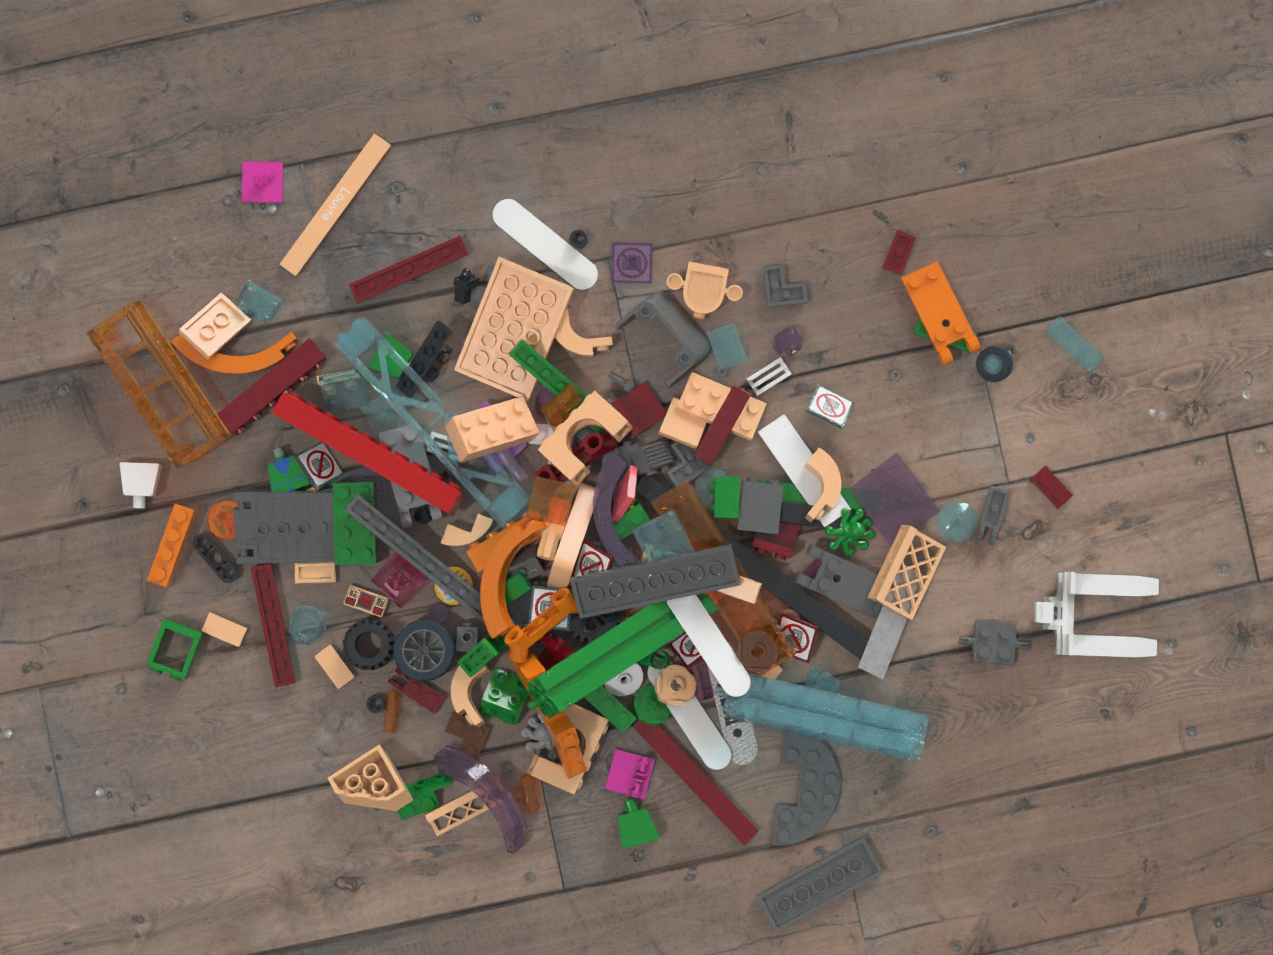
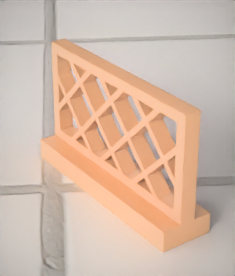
M901 525L867 598L912 620L946 547L920 533L910 525ZM917 536L920 538L922 546L914 549L912 541ZM935 546L939 549L936 555L930 558L927 548ZM923 550L926 560L917 562L915 552ZM911 554L913 565L905 567L903 560L906 555ZM927 563L928 572L926 575L921 576L919 566ZM915 568L917 578L909 581L906 571ZM902 572L905 583L896 585L895 577ZM918 582L920 589L918 593L913 594L910 584ZM906 586L908 597L900 599L898 589ZM894 591L896 601L892 603L885 601L888 592ZM910 600L911 603L909 613L905 612L902 607V602Z

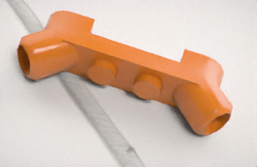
M559 589L550 596L549 599L553 604L522 630L516 625L506 634L504 641L509 646L508 657L511 661L515 663L526 662L531 645L543 638L550 629L557 626L568 614H579L574 594L569 589Z

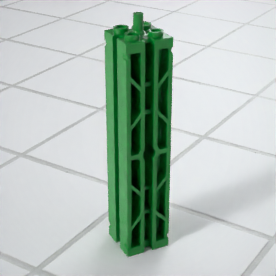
M705 593L696 595L709 615L718 610L710 596L707 597ZM667 601L650 604L527 683L529 687L528 692L534 698L527 705L530 710L539 706L542 714L550 719L665 645L685 630L668 606Z

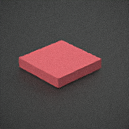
M630 465L615 489L612 520L619 522L634 500L638 470L635 466Z

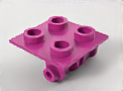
M615 749L605 789L645 799L655 759Z

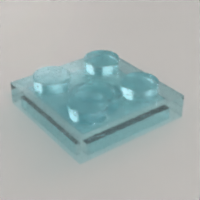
M358 368L318 377L329 413L368 405Z

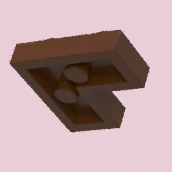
M452 712L445 732L464 739L456 758L476 765L491 727L484 724L481 727H477L474 724L471 726L464 716Z

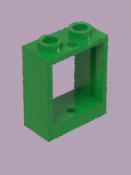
M163 619L146 665L151 667V671L162 674L163 671L169 673V678L181 681L182 678L187 679L205 633L169 619ZM167 629L194 639L182 672L155 662Z

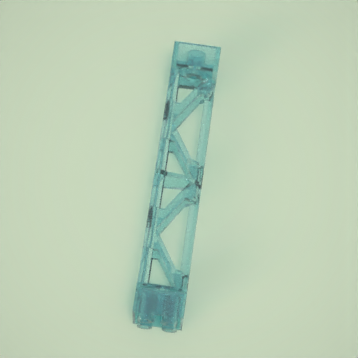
M358 317L351 324L353 328L347 333L343 331L335 338L337 340L335 343L337 348L501 527L505 525L532 499L491 454L482 456V458L497 473L495 476L458 467L456 451L447 431L446 437L449 449L447 453L427 434V431L442 417L444 425H446L455 415L366 317L363 319ZM376 343L382 374L380 380L359 359ZM388 355L429 398V403L392 394L386 360ZM410 405L440 414L426 427L422 428L404 407ZM474 477L509 487L490 503L470 480Z

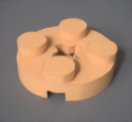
M670 665L658 673L654 687L660 702L677 707L682 706L693 697L696 690V682L693 675H690L685 667ZM673 681L680 685V688H677L676 691L670 685Z

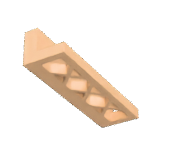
M498 776L427 813L425 817L428 823L430 822L436 835L439 836L510 799ZM499 786L504 797L498 800L489 798L490 791ZM477 797L485 799L483 808L479 810L471 808L472 800ZM488 800L493 802L486 806ZM458 807L467 809L466 815L462 819L452 817L454 810ZM469 810L475 811L472 814L468 815ZM441 816L449 818L447 827L439 830L434 820Z

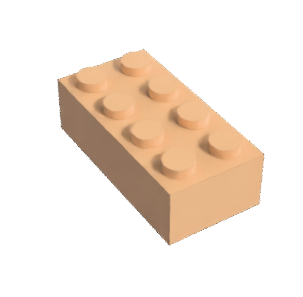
M523 396L454 416L445 425L460 463L531 442L539 433Z

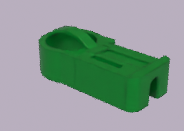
M657 649L637 663L657 670H663L669 665L670 656L666 651ZM657 652H661L665 655V659L654 655ZM653 660L664 664L662 666H655Z

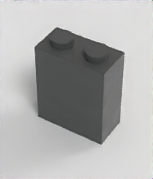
M747 478V481H742L737 530L778 535L784 485H779L780 481L767 480V483H759L757 478Z

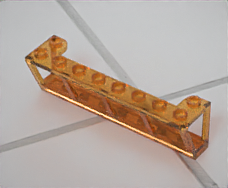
M141 300L129 303L87 332L91 343L98 349L103 361L108 364L113 372V376L120 382L125 394L130 397L137 412L142 415L147 423V427L154 433L159 445L164 448L171 463L177 469L198 461L231 435ZM126 317L140 337L141 342L119 356L112 346L119 341L118 334L113 327ZM145 346L164 373V376L142 390L123 361ZM168 380L186 406V410L164 424L146 397V394ZM190 414L208 439L207 443L196 450L189 444L178 445L168 430Z

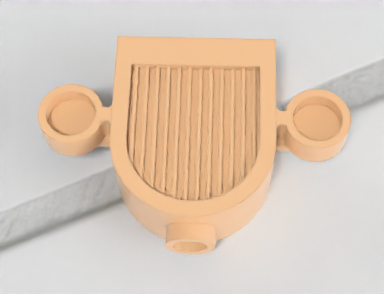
M694 262L688 263L685 280L679 274L674 273L669 275L666 281L667 287L671 290L684 289V304L693 313V317L697 319H705V315L714 313L720 307L724 296L732 302H737L743 295V291L738 285H731L729 288H725L729 269Z

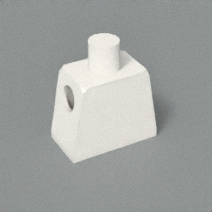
M120 462L123 494L125 496H133V508L145 509L146 497L156 496L162 469L161 464Z

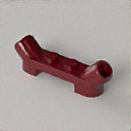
M592 432L581 439L582 443L572 449V453L587 467L602 455L615 451L617 442L608 432L602 434ZM547 463L535 474V488L541 496L549 497L553 495L558 486L568 479L555 466Z

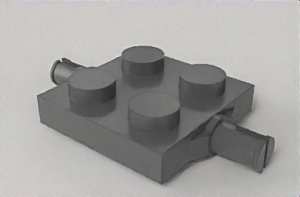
M975 621L972 637H959V640H966L959 641V645H971L973 651L972 662L1013 666L1016 650H1029V642L1017 641L1016 624Z

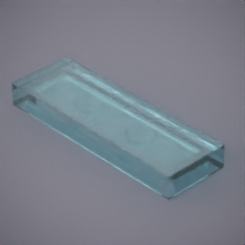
M1060 316L1045 330L1088 372H1091L1104 358Z

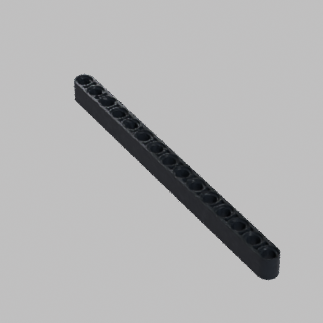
M645 473L637 474L635 492L711 548L732 544L737 567L754 581L762 583V587L810 623L819 627L822 632L861 660L869 639L651 476L646 477Z

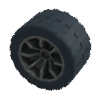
M417 620L409 623L400 630V633L395 638V643H393V658L395 659L396 666L408 678L416 681H432L442 677L452 667L451 665L455 660L456 648L455 641L451 636L452 634L445 626L435 621Z

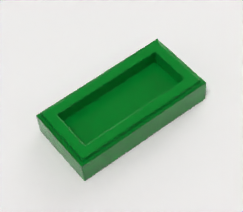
M520 571L505 582L507 606L532 588L530 582Z

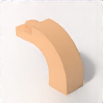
M566 309L555 336L556 341L564 349L578 356L593 357V349L597 348V352L608 351L609 347H613L612 337L586 339L574 333L569 323L568 309Z
M820 447L804 466L818 478L821 484L820 499L805 517L809 522H812L814 519L819 520L825 513L823 508L831 512L841 492L839 469L834 460Z
M487 664L471 678L459 666L452 679L451 699L453 706L458 714L463 715L465 712L467 713L465 718L471 726L474 724L477 727H481L486 723L472 701V689L481 677L491 671Z

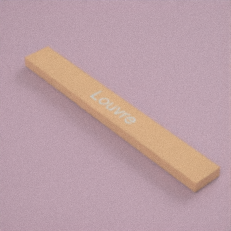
M374 133L281 261L280 265L296 277L388 152L391 147L389 143Z

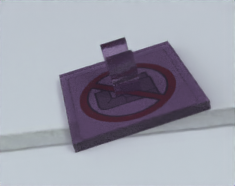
M612 242L611 283L652 284L653 243Z

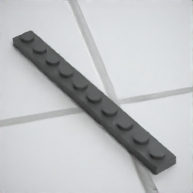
M356 494L344 509L345 512L485 624L481 610L480 593L360 495Z

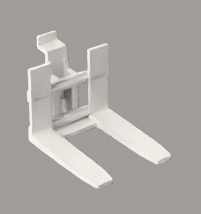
M1075 572L1057 573L1056 596L1044 597V602L1034 603V622L1043 623V630H1054L1056 638L1055 654L1111 657H1149L1157 655V640L1140 637L1074 635L1073 627L1075 594L1114 596L1158 595L1159 579L1127 575L1075 574Z

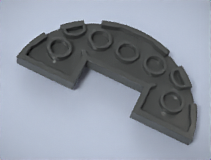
M784 723L780 764L800 766L796 806L776 804L772 837L773 846L795 844L817 833L833 814L840 790L838 768L827 746L810 731L788 723Z

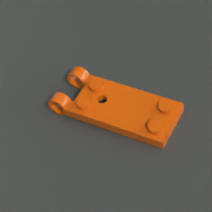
M938 261L901 278V282L943 366L954 362L947 346L964 339L971 354L981 350V345L974 335ZM944 320L949 321L950 325L948 327L942 325Z

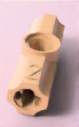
M559 497L551 498L547 517L544 518L547 529L540 533L542 536L536 557L544 560H554L558 542L561 540L564 531V519L569 501Z

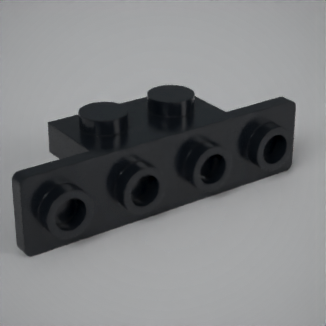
M441 321L435 323L396 385L409 398L413 397L422 382H433L436 380L442 366L450 359L453 349L446 344L451 338L453 331Z

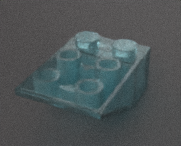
M674 510L666 512L632 530L649 561L695 552Z

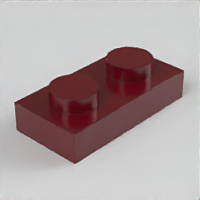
M897 230L882 269L901 276L916 237Z
M1044 466L1030 479L1056 509H1059L1073 496L1047 466Z

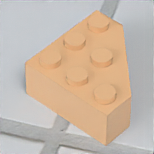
M380 745L328 777L335 793L345 804L397 811L413 801L391 759Z

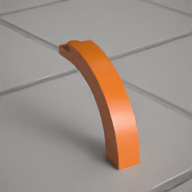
M290 332L276 344L262 352L248 356H228L216 352L209 360L181 335H178L171 342L184 356L208 370L227 375H249L276 366L286 358L282 352L292 350L296 346L295 342L298 339Z
M532 520L525 527L524 525H515L498 541L488 557L481 580L480 601L483 619L492 639L502 637L515 627L506 605V576L517 552L529 540L547 529L544 521Z

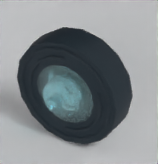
M987 347L977 357V372L986 381H1003L1012 371V357L1002 347Z

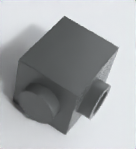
M462 623V627H457L456 651L469 652L478 644L479 627H474V623Z

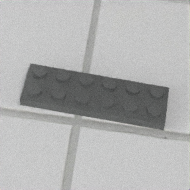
M861 837L756 897L777 933L883 874V871L865 838Z

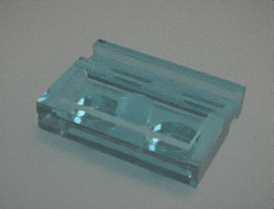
M735 323L706 332L720 371L748 361Z

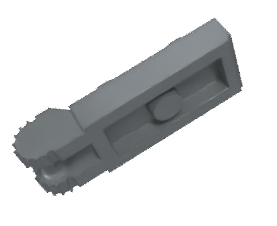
M994 486L989 487L979 522L980 527L976 541L981 542L983 539L985 527L992 528L988 544L993 546L997 531L1001 526L1010 491Z

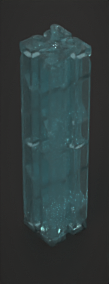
M749 674L751 680L750 687L742 696L734 697L727 694L723 688L715 687V695L726 697L722 710L726 711V718H735L738 721L796 733L895 758L907 759L912 762H917L918 758L922 756L929 715H919L916 712L755 674Z

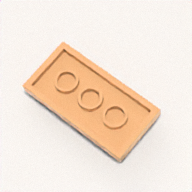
M692 372L676 410L711 424L731 388ZM750 397L730 433L751 441L767 403Z

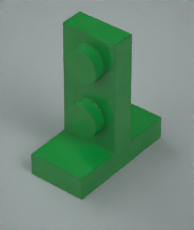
M489 635L482 639L457 663L471 678L508 645L501 637L492 639Z

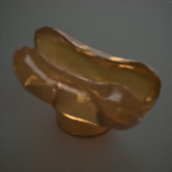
M525 774L520 778L521 786L514 787L516 803H523L526 811L534 813L540 808L534 794L535 777Z

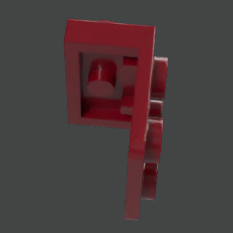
M641 383L623 397L617 398L611 403L613 408L632 425L633 428L628 435L632 434L634 438L666 416L665 409L646 383Z
M779 523L778 535L755 532L751 547H755V552L765 555L767 552L775 554L774 558L786 561V558L792 557L800 525Z
M548 631L539 640L546 644L538 661L547 671L577 651L568 647L567 641Z

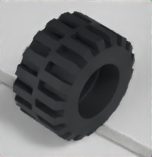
M364 619L351 625L349 630L346 631L342 643L344 646L343 652L346 655V659L354 667L367 671L376 670L385 666L391 660L393 643L395 641L390 628L383 624V622ZM365 633H374L381 641V649L373 657L363 656L358 651L357 641Z

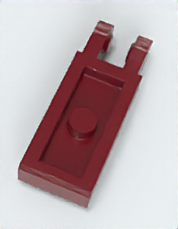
M396 667V674L406 678L407 682L404 686L391 678L387 682L435 714L446 696L423 681L408 678Z

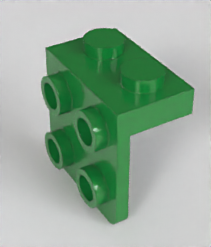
M495 668L478 711L488 717L501 719L507 724L517 725L528 696V691L517 674L501 668Z

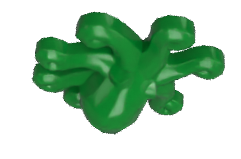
M843 508L841 510L842 518L839 528L826 527L825 534L827 536L833 537L838 535L835 542H829L828 547L830 550L836 551L842 544L844 554L851 557L854 554V550L849 547V544L859 546L861 550L868 548L867 541L858 539L866 537L872 540L875 537V533L871 529L865 531V527L869 528L872 526V521L869 518H864L861 523L858 522V520L864 517V511L861 508H857L855 515L850 519V510Z

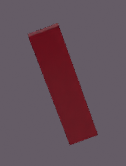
M733 384L695 451L694 456L712 465L751 397V393Z

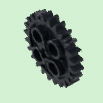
M615 611L612 612L610 617H603L601 614L597 615L605 623L603 626L595 616L580 619L579 615L568 614L567 626L569 628L566 632L567 634L574 632L573 639L580 636V643H583L585 639H588V643H591L592 639L596 640L616 627L617 623H622L623 620L619 616H625V612ZM594 621L597 627L595 630L589 631L585 627L586 623Z

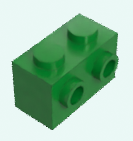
M715 477V481H711L710 493H714V502H710V514H714V518L739 519L740 477Z

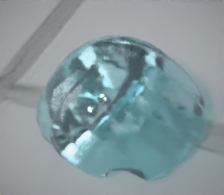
M302 605L293 610L289 620V632L296 643L313 645L324 637L327 623L321 610L309 605Z

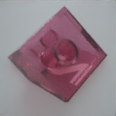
M395 553L371 581L401 608L424 585L428 578L399 554Z

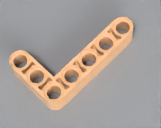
M584 483L580 484L551 568L547 587L556 590L568 589L580 547L600 493L599 488Z

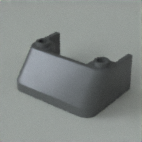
M658 291L639 303L615 324L619 330L634 316L642 322H649L658 316L682 344L683 347L675 355V362L681 370L666 382L665 386L667 388L672 386L705 358L710 351L708 340L673 299L663 291Z

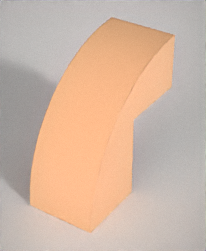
M478 514L471 533L448 524L441 544L464 546L474 543L488 532L494 520Z

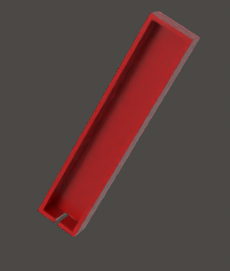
M291 391L290 394L282 393L272 414L454 517L466 496L461 492L463 490L461 487L451 481L448 484L444 483L445 478L433 471L428 474L426 472L427 468L415 461L412 464L409 463L410 459L398 451L395 454L391 453L393 449L378 441L375 444V439L362 431L360 434L356 433L358 429L345 421L340 424L339 418L327 411L325 414L321 413L323 409L310 401L305 404V399Z

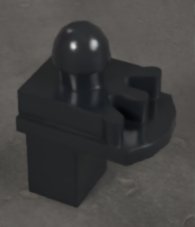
M464 268L461 275L454 278V300L461 304L470 302L471 289L481 285L480 277H475L474 274L471 275L469 268Z

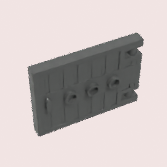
M333 490L234 492L233 502H237V507L234 508L236 549H240V554H237L236 557L237 564L335 562ZM245 502H251V507H245ZM248 549H253V554H248Z

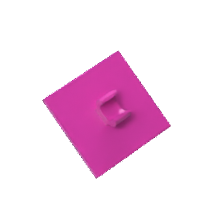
M242 162V202L282 203L283 162Z

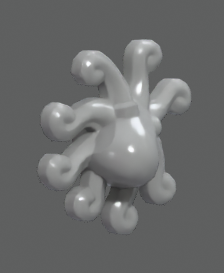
M538 712L537 716L541 723H538L534 716L529 717L527 721L528 725L535 728L534 732L529 728L521 730V736L524 738L529 736L534 740H538V742H527L525 749L531 752L534 749L546 747L549 751L548 759L554 761L558 756L554 749L555 745Z

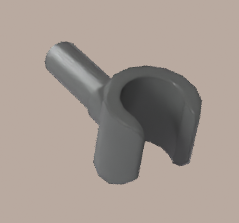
M612 372L609 373L608 376L616 381L626 393L635 388L634 383L630 379L623 382L622 379Z

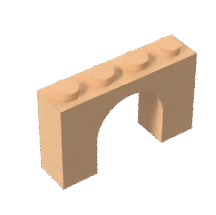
M596 391L586 396L578 409H574L570 413L569 418L564 423L558 425L555 432L545 439L538 449L575 486L590 471L572 453L571 443L574 435L583 427L596 425L604 428L612 437L620 442L633 428L628 420Z
M572 704L564 711L580 733L582 740L580 750L588 771L591 766L590 759L593 753L595 754L599 749L600 737L608 729V719L581 706ZM537 754L534 755L527 770V773L572 794H575L576 790L578 791L583 783L582 777L584 772L568 779L562 763L553 762Z

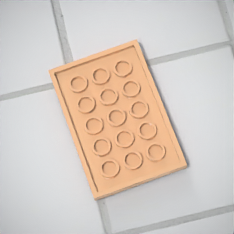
M498 257L454 370L518 398L523 396L525 401H530L538 380L509 356L508 353L520 339H523L546 359L574 288L507 259Z

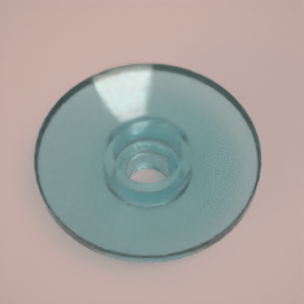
M949 503L940 510L937 516V528L940 534L948 541H966L976 531L978 523L976 513L965 503ZM956 518L961 519L962 523L960 526L955 525L954 520Z

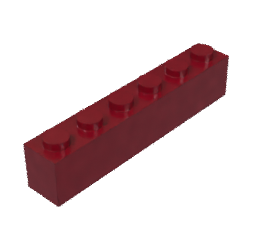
M309 338L215 415L230 435H240L247 429L246 425L250 421L254 423L263 416L261 412L266 408L272 409L283 392L290 394L294 390V385L298 382L302 384L310 377L309 373L314 369L318 371L326 364L324 362L327 359L326 356Z

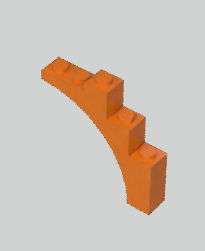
M530 649L526 662L515 663L512 661L514 670L527 691L529 688L527 683L546 672ZM538 706L537 709L555 745L568 779L587 771L578 744L580 741L575 726L566 716L565 711L563 710L549 719L542 714Z

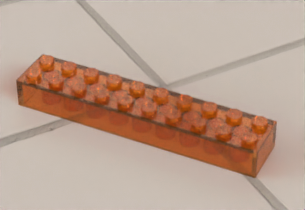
M688 478L651 501L654 509L683 554L729 544ZM734 553L739 576L751 580ZM719 591L707 592L738 642H740L745 634L754 630H762L774 636L779 648L778 658L769 669L758 672L760 676L796 654L795 648L760 593L756 603L753 604ZM756 646L755 649H752V652L756 653V656L759 657L760 653H764V650L760 649V646Z

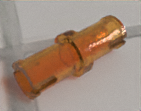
M386 691V707L383 709L385 714L383 732L396 733L397 715H399L400 711L398 710L400 692Z

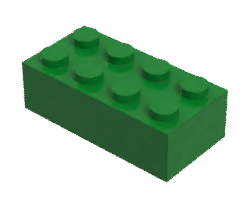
M376 482L333 483L335 565L378 563L377 537L344 511L356 494L376 508Z

